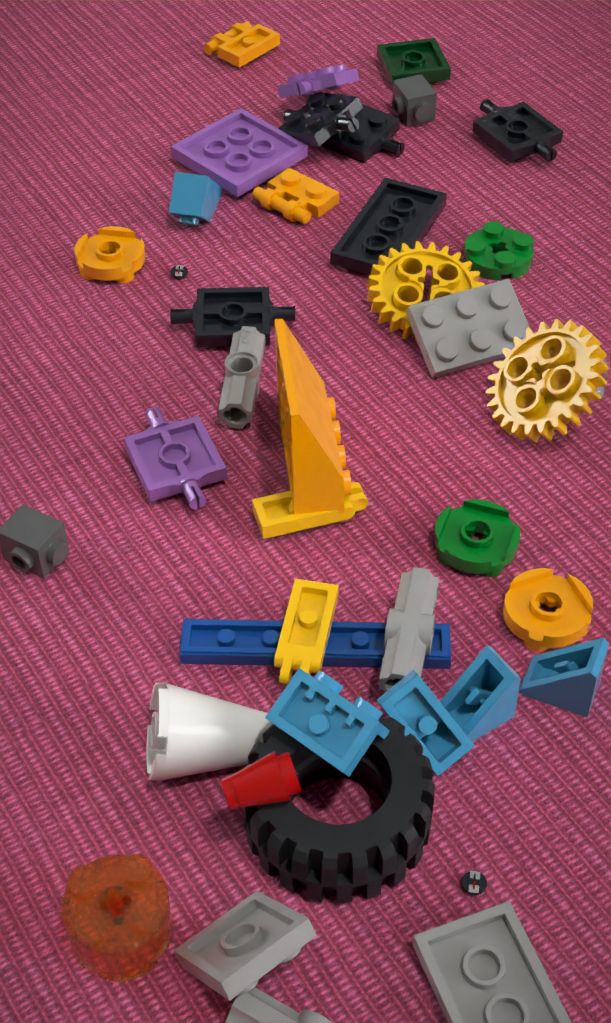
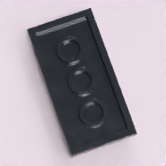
M384 178L330 252V264L371 275L373 264L378 265L380 255L388 257L390 248L400 253L402 243H405L410 249H414L416 241L422 242L446 206L447 193Z

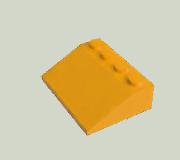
M274 319L278 414L294 514L337 510L336 513L344 512V495H351V477L349 470H342L346 469V455L344 445H337L341 444L339 420H336L334 397L327 398L324 381L284 320Z

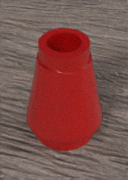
M273 751L232 774L231 777L221 780L230 810L239 807L245 808L291 801L290 795L302 792L289 751L280 755H276V752Z

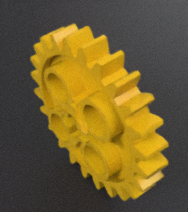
M416 241L414 249H410L407 244L402 243L400 253L390 248L388 257L380 255L378 265L373 264L367 284V301L372 302V313L380 312L379 323L390 321L389 332L392 333L400 328L403 330L402 339H406L411 333H414L405 312L408 306L421 303L426 269L432 272L427 296L428 300L485 285L482 282H478L480 272H470L471 261L460 262L462 253L458 252L453 256L448 255V246L442 248L441 251H437L434 242L429 244L428 249H423L419 241Z
M555 319L551 328L543 321L540 323L536 333L529 327L526 328V338L521 340L515 336L513 338L515 347L512 350L508 348L502 349L503 354L506 356L505 360L494 361L493 363L499 371L488 376V379L495 386L486 390V394L492 398L487 407L494 412L492 415L493 419L509 434H514L523 441L528 437L533 442H537L540 435H542L548 441H551L555 429L561 434L566 435L569 422L576 426L581 425L578 415L581 412L586 414L592 413L591 408L588 406L590 400H601L602 397L595 390L598 387L607 385V381L600 375L609 370V367L602 361L607 354L600 347V341L583 325L578 327L571 320L564 325L559 319Z

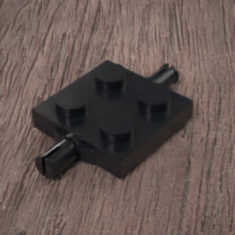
M317 92L307 99V104L300 110L287 109V112L285 111L283 114L285 123L278 129L306 145L320 147L327 139L339 131L355 132V129L357 130L359 127V121L353 116L363 109L359 97Z
M490 99L481 102L480 110L487 115L473 120L472 132L510 162L533 153L540 155L546 162H550V160L552 162L556 158L557 151L551 148V146L562 142L563 131L528 104L521 102L509 107H498Z
M362 104L363 109L353 116L359 121V127L357 130L355 129V132L339 131L321 145L361 163H365L374 154L384 150L400 156L405 147L404 143L391 139L400 129V118Z
M269 287L197 288V300L192 309H170L171 324L193 323L196 347L231 346L233 333L241 330L242 326L256 327L257 331L265 335V345H270V330L274 324V319L295 322V306L273 307L269 296Z

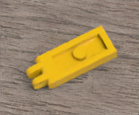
M358 482L351 483V495H344V512L336 513L337 510L294 514L291 491L252 499L253 513L263 539L348 520L355 515L356 511L365 509L369 504Z
M295 579L274 658V667L281 668L279 683L288 684L293 670H298L299 668L309 675L317 673L319 670L321 671L339 597V585Z

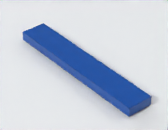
M183 619L179 654L180 663L274 666L275 653L284 621ZM332 622L322 667L381 668L386 650L384 649V638L387 623ZM435 623L430 656H425L423 669H450V624Z

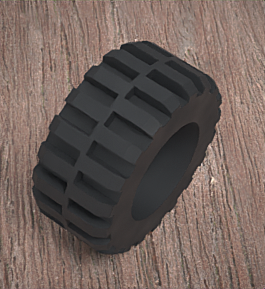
M380 717L378 721L390 732L385 739L378 735L376 736L350 776L338 770L274 724L263 733V743L259 741L252 747L248 755L247 766L273 751L276 752V755L289 751L302 790L310 784L323 779L346 778L366 785L384 803L371 816L355 823L341 825L323 823L305 815L292 802L298 793L290 795L291 801L243 808L247 842L252 854L259 856L260 866L269 876L274 877L276 874H280V885L291 892H296L299 887L307 890L308 899L322 902L324 895L337 896V903L352 902V895L363 893L365 899L380 895L382 884L387 883L389 887H395L405 879L406 868L413 869L417 866L423 855V846L428 844L431 832L435 784L432 782L433 769L430 759L422 755L423 746L418 739L411 733L404 736L405 726L394 718L390 717L386 721Z

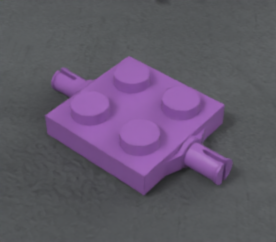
M345 64L288 76V83L278 85L277 87L280 98L293 95L308 96L315 90L324 88L334 90L343 84L359 81L357 68L346 70Z
M155 406L154 412L152 408H149L145 412V416L151 427L143 432L124 437V444L150 502L184 493L192 509H197V503L202 508L206 504V498L200 487L227 479L226 466L199 416L182 421L167 422L159 407Z

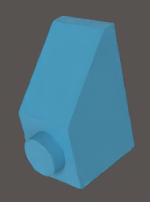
M175 172L169 213L179 218L178 223L183 225L198 226L199 221L210 222L221 199L223 188L209 176Z

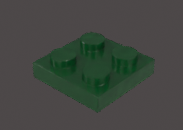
M435 38L377 45V57L392 87L393 80L421 74L430 84L442 80H450L451 68Z

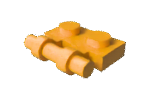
M245 21L242 24L235 23L230 26L224 34H215L210 38L209 42L203 45V48L207 55L216 52L219 58L240 68L280 45V34L260 24L252 27L250 22Z
M287 168L268 181V189L265 190L257 186L252 193L253 199L259 201L262 207L270 211L275 209L283 213L285 219L291 222L299 221L303 224H307L311 216L319 218L339 204L338 191L291 168Z

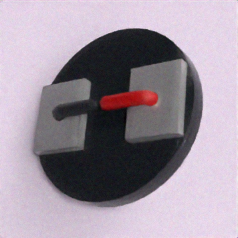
M176 265L170 272L173 277L182 278L188 274V269L183 265Z
M469 871L462 877L461 884L468 894L479 895L486 890L487 880L482 873Z

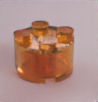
M132 854L105 856L87 865L77 867L70 873L61 909L71 950L76 961L84 969L86 967L97 973L100 978L108 981H127L148 973L158 964L157 959L162 955L166 947H169L173 938V920L168 890L158 870L152 866L146 856Z

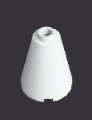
M155 683L149 710H158V712H153L151 725L147 727L146 764L147 773L150 774L149 780L161 781L248 765V755L252 747L259 741L263 743V733L273 725V723L265 718L268 713L171 684Z

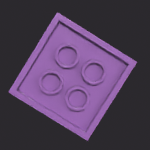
M242 108L171 146V157L200 175L209 176L223 189L236 197L241 196L308 156V145Z

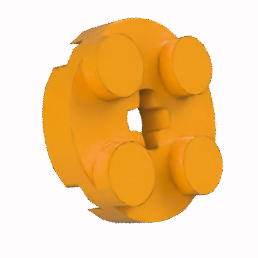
M109 226L99 228L98 235L92 236L89 239L87 233L77 241L74 248L76 264L80 275L86 280H115L118 283H128L134 279V273L140 270L146 259L142 238L138 240L134 231L124 227Z
M537 568L519 574L510 583L509 590L505 594L503 617L508 628L518 638L524 640V644L528 649L542 652L548 648L565 647L587 635L591 623L593 598L588 588L578 578L568 574L567 579L561 576L553 575L554 569ZM540 603H545L548 607L556 606L557 609L555 612L542 611Z

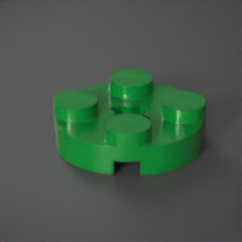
M490 221L483 225V229L477 230L467 237L464 243L463 255L467 261L472 262L470 271H479V277L489 280H500L501 275L512 274V279L524 275L531 268L534 254V239L529 234L506 228L500 222Z
M465 500L463 507L455 508L452 511L451 506H449L440 513L435 524L434 544L437 549V558L443 565L452 566L460 571L482 574L487 577L498 576L502 573L503 567L511 563L517 554L520 541L518 523L516 522L515 525L509 519L510 512L503 506L487 500ZM479 532L483 534V539L475 540L469 536Z

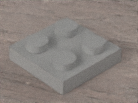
M256 891L176 948L174 953L184 970L230 1001L234 997L252 990L257 985L259 979L278 964L296 957L301 951V947L317 935L308 917Z

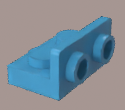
M299 668L265 718L338 770L350 776L376 736L378 735L385 739L390 732L378 721L383 713L359 696L353 704L340 696L339 693L343 686L324 672L319 670L315 677H312Z

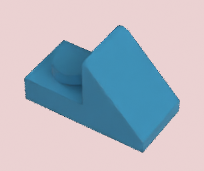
M412 670L377 699L378 703L390 717L405 726V736L411 733L418 739L423 746L422 755L430 759L432 769L437 776L475 746L415 670Z

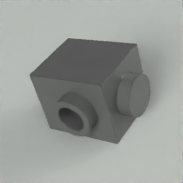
M422 74L393 80L392 109L406 127L435 121L437 93Z
M24 504L0 527V548L3 560L10 562L22 572L29 571L44 579L55 566L60 565L65 560L69 552L64 523Z

